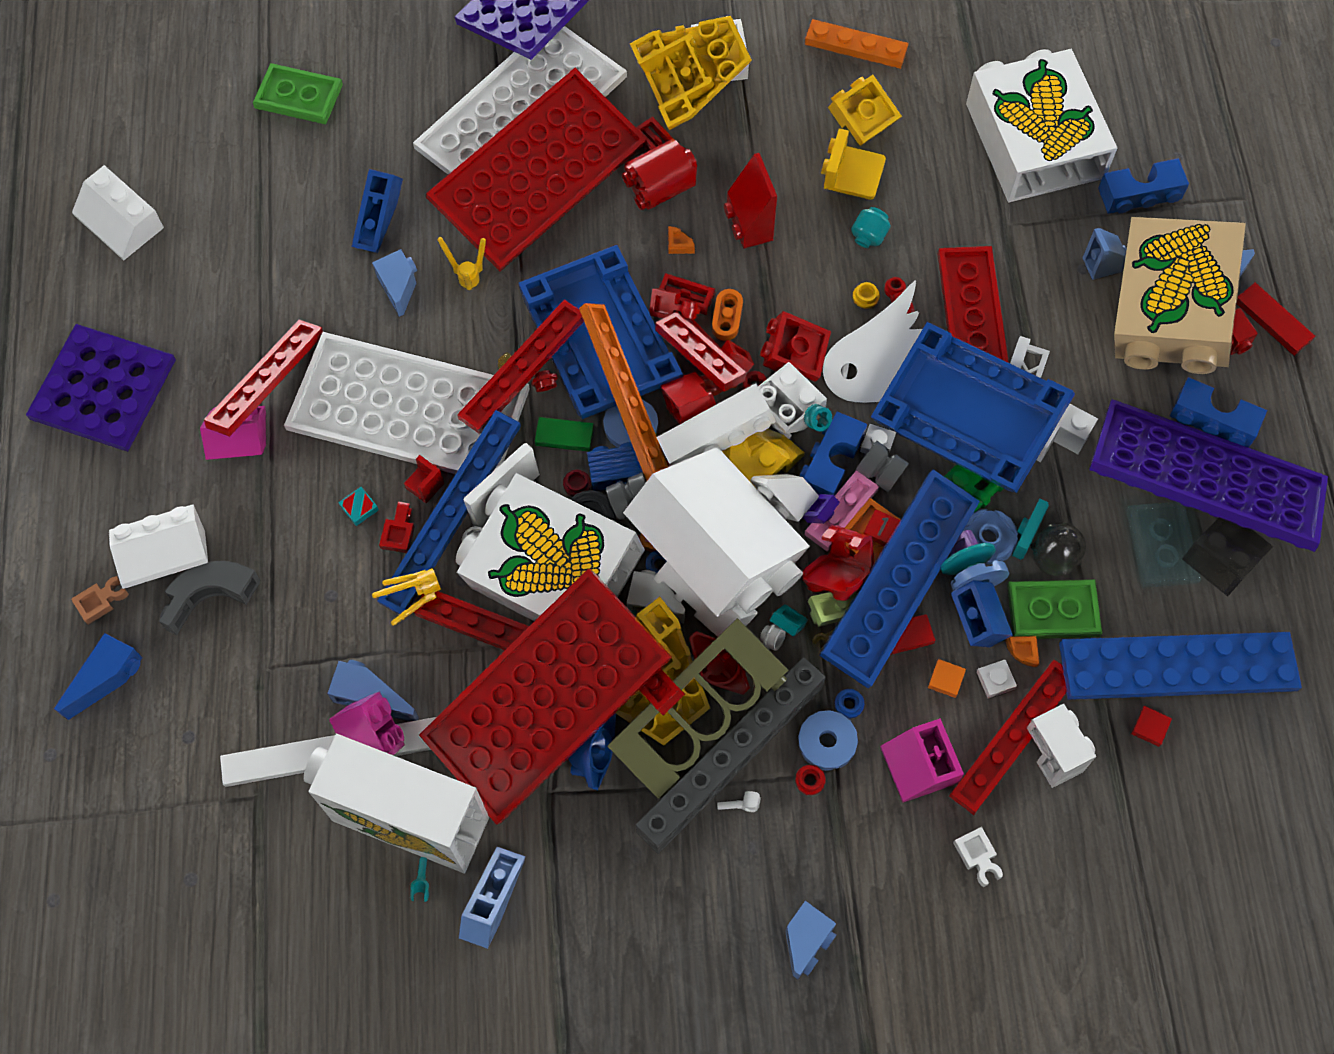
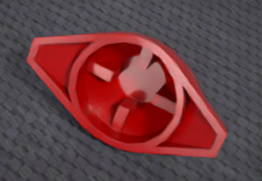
M696 631L689 638L694 660L716 638ZM724 649L699 673L707 683L741 695H744L750 689L745 670Z

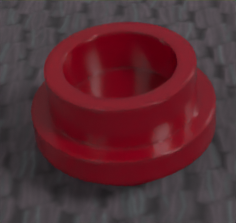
M572 470L563 479L564 490L570 496H575L583 491H589L591 479L582 470Z

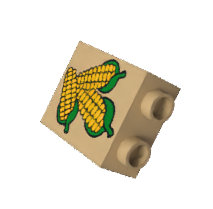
M1131 217L1114 332L1115 358L1124 359L1126 365L1136 369H1152L1158 366V362L1181 363L1184 370L1195 374L1212 373L1216 370V366L1229 367L1246 223Z

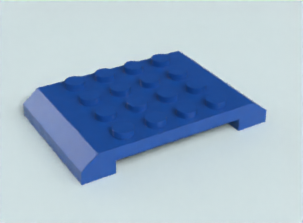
M618 245L518 283L523 300L536 328L547 319L564 299L578 309L585 303L604 304L640 396L661 388L660 385L683 376L673 353H669L661 335L655 331L656 325L628 272V265ZM583 322L551 357L573 406L581 419L617 406L585 322Z
M927 322L878 403L871 418L888 430L896 432V434L1006 490L1017 493L1075 393L1073 390L1050 379L1046 381L953 337L950 332Z

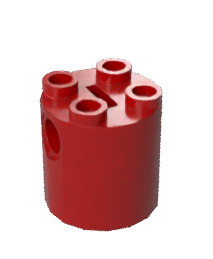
M671 139L626 162V172L622 173L625 185L628 188L632 187L636 195L634 200L640 210L645 208L649 210L696 186L697 162L689 149L681 146L676 140Z

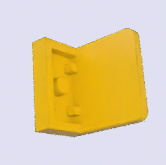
M839 128L836 138L831 137L828 153L831 154L830 159H825L822 166L821 174L825 175L824 189L869 200L874 199L886 157L882 154L847 146L849 131Z

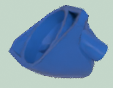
M616 713L568 758L572 764L571 774L585 777L588 787L597 791L612 758L613 752L608 748V744L615 738Z

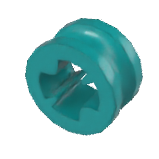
M812 404L805 411V425L819 432L824 431L832 422V413L826 407Z

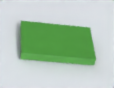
M270 63L253 101L255 109L327 124L343 86L342 79Z
M1095 579L1016 581L1008 583L1013 637L1036 636L1037 639L1101 637L1102 628Z

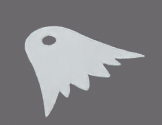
M916 280L886 309L857 330L843 337L829 350L823 363V375L829 389L838 397L852 402H880L922 329H909L916 321L919 312L907 314L914 295ZM847 363L855 365L857 375L853 379L844 378L841 374L843 365Z

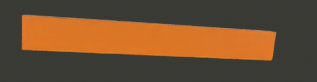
M585 303L579 308L645 479L648 481L653 473L668 468L667 462L605 305Z

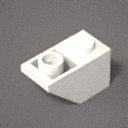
M780 474L753 476L750 479L757 490L785 520L789 519L799 522L819 497L803 477Z

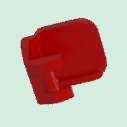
M833 525L821 537L822 540L832 541L830 554L818 557L804 568L802 580L807 585L808 590L812 592L826 590L833 594L834 599L845 601L850 599V596L863 585L874 565L873 539L870 535ZM846 542L849 543L848 548L857 551L859 550V552L856 553L854 557L850 555V551L846 547Z

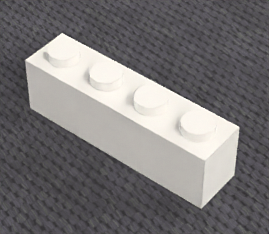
M755 383L656 438L669 464L673 466L716 447L723 451L732 445H739L747 437L756 432L765 431L771 424L777 421Z

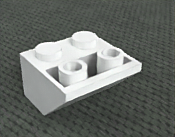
M790 362L758 386L777 421L775 424L785 434L802 431L807 428L804 422V414L812 404L826 407L827 398Z

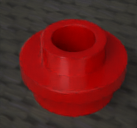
M544 370L534 375L535 378L530 381L531 385L535 387L536 392H544L557 387L556 380L558 377L557 374L551 373L550 370Z
M815 765L801 767L795 777L798 790L806 795H816L821 792L826 781L824 772ZM811 776L815 779L816 783L808 785L804 779Z

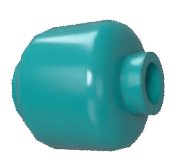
M875 207L862 210L851 228L852 234L856 237L855 242L864 248L880 246L891 226L888 221V215Z

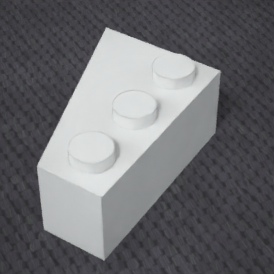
M668 562L653 577L658 584L663 581L675 591L676 594L673 597L681 603L682 600H685L697 611L694 616L717 637L737 618L747 626L758 614L756 610L746 614L737 605L717 617Z

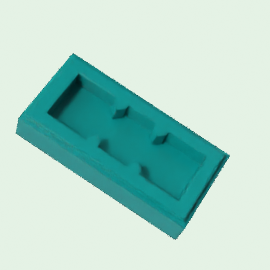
M1039 498L1030 519L1023 518L1017 531L1022 536L1014 550L1013 557L1020 560L1024 558L1049 507V502Z

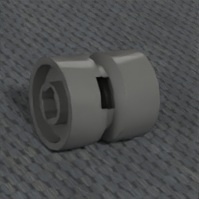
M876 441L856 470L868 479L875 477V484L888 493L909 463L897 454L890 456L889 449L879 441Z
M643 472L629 477L626 484L620 481L606 487L610 504L619 521L627 518L623 512L647 482Z

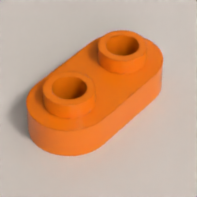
M725 289L716 298L712 332L717 339L722 341L734 339L739 332L743 297L734 289ZM731 304V305H733V307H732V308H729V307H726L725 305ZM728 327L730 330L723 331L721 328Z

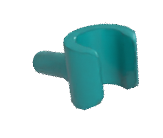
M426 857L420 858L417 878L410 885L411 901H414V894L418 892L424 893V902L428 901L429 883L426 881L425 876Z

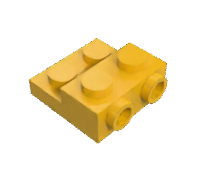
M874 75L867 79H864L863 76L858 78L850 85L852 89L845 93L844 90H841L831 97L832 103L828 106V109L841 128L846 126L860 146L902 117Z

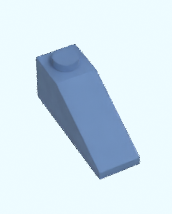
M349 660L348 663L338 661L327 693L333 703L348 706L380 691L382 697L386 698L391 706L392 717L410 722L419 719L415 709L371 672L365 664L355 660Z
M496 847L462 913L459 939L488 949L506 910L525 861V856Z

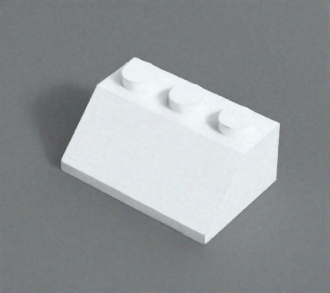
M105 165L83 182L72 211L78 220L123 260L164 228L156 211Z
M194 505L177 507L170 512L150 515L143 520L130 524H121L109 530L110 549L123 589L208 563L205 530Z

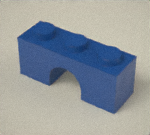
M1179 158L1154 163L1147 178L1149 183L1136 181L1132 177L1129 168L1104 173L1098 190L1107 213H1124L1130 209L1149 208L1155 204L1164 202L1174 203L1182 199L1189 186V182Z
M1188 377L1179 392L1169 416L1175 418L1181 424L1194 426L1203 430V432L1249 448L1258 435L1267 410L1241 399L1232 412H1220L1211 403V395L1214 388Z
M837 411L830 426L821 433L825 435L822 442H816L812 449L810 457L813 460L810 466L805 464L799 477H803L817 494L835 496L843 482L845 470L835 466L830 461V458L834 455L842 454L854 459L865 437L867 424Z

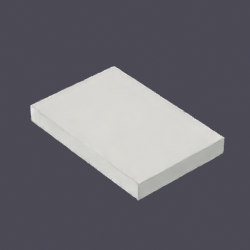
M527 443L521 445L463 499L474 526L483 528L489 519V516L485 514L486 503L498 485L502 484L508 487L515 473L532 481L540 475L533 449Z

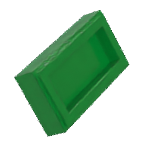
M539 417L535 446L590 452L594 423Z

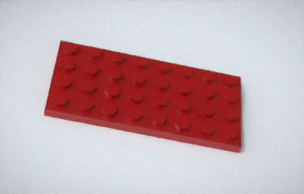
M574 68L426 193V198L477 249H479L481 238H485L484 256L499 271H502L643 147L647 138Z
M587 569L446 707L419 736L458 781L476 787L488 816L498 825L645 685L672 656L594 571Z

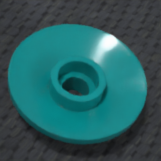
M980 543L964 548L947 558L941 565V571L945 575H957L971 566L987 563L995 554L996 548L992 543Z

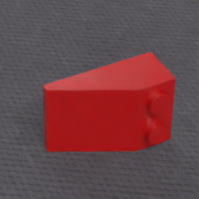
M760 153L754 154L728 190L727 203H724L726 217L728 219L731 218L733 221L732 230L736 240L740 239L743 249L773 241L777 194Z

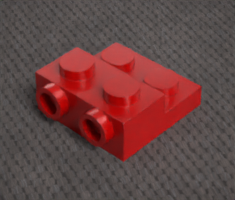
M782 311L775 319L772 318L768 323L766 333L770 334L769 342L766 341L760 352V356L764 358L762 366L778 371L790 362L805 378L816 382L821 376L831 331Z

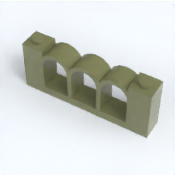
M737 618L673 680L682 690L692 679H695L722 708L724 716L719 729L709 734L698 733L671 708L668 713L690 734L694 747L692 754L684 762L677 764L669 763L639 734L659 713L650 703L608 744V748L659 799L662 795L665 796L677 784L676 781L680 776L676 771L686 770L695 763L701 748L699 740L711 741L724 735L730 725V710L742 711L754 705L760 696L761 688L766 692L772 688L775 692L787 680L784 674L788 669ZM723 649L752 679V694L742 704L734 705L725 701L699 675Z

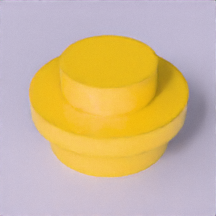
M861 283L853 291V301L861 308H872L879 301V291L872 283Z

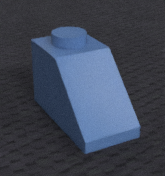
M1101 228L1094 229L1082 258L1092 280L1122 272L1127 248L1125 245H1122L1117 235Z
M400 249L372 262L376 277L399 317L404 315L416 285L414 272L417 271L412 258H406Z

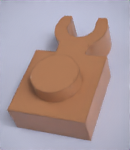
M117 576L110 578L104 588L101 589L96 583L71 599L88 625L113 610L110 602L113 600H123L129 595L126 589L123 588L114 592V588L120 585V580Z

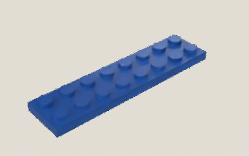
M932 470L918 490L871 568L868 577L859 588L819 656L866 688H870L980 501L935 470Z
M1290 632L1062 639L1059 643L1068 700L1291 692L1302 688Z

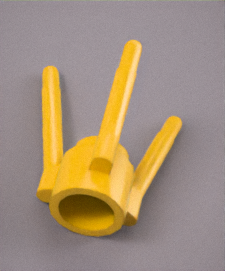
M439 237L437 240L452 265L454 273L458 275L460 285L467 290L477 286L480 281L479 273L483 270L482 262L486 239L481 238L475 264L466 261L458 265L443 238Z
M432 568L427 571L422 570L414 574L383 580L382 584L384 586L398 585L374 592L372 597L385 596L411 587H415L418 596L424 594V597L391 621V625L394 626L428 601L436 599L434 592L441 590V587Z

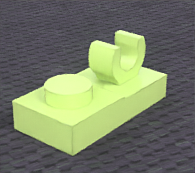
M858 590L850 596V599L845 601L834 599L831 592L811 596L808 603L812 610L810 615L814 624H818L819 627L839 622Z

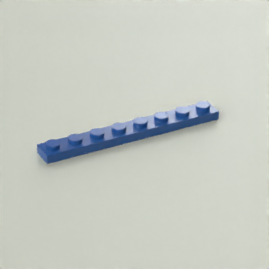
M495 410L392 578L414 574L422 570L434 569L468 514L463 499L495 470L521 427L520 422ZM398 584L387 585L385 588L392 587ZM415 587L381 596L377 601L393 612L401 614L412 605L418 594Z

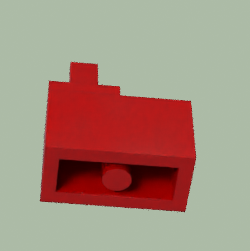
M696 372L660 385L666 408L679 424L715 406L714 396L723 392L706 375L699 376Z

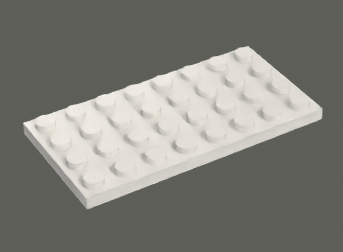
M564 26L532 60L513 52L413 142L414 149L445 173L450 174L572 69L576 68L605 97L627 78V71Z
M322 332L284 426L288 431L417 464L416 458L421 455L441 471L456 474L480 434L460 421L457 414L494 375ZM526 384L501 413L519 421L530 390L529 384ZM509 447L507 448L506 452L504 453L496 468L504 462Z

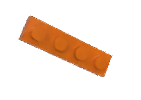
M814 19L811 21L805 38V45L900 69L908 48L907 42Z

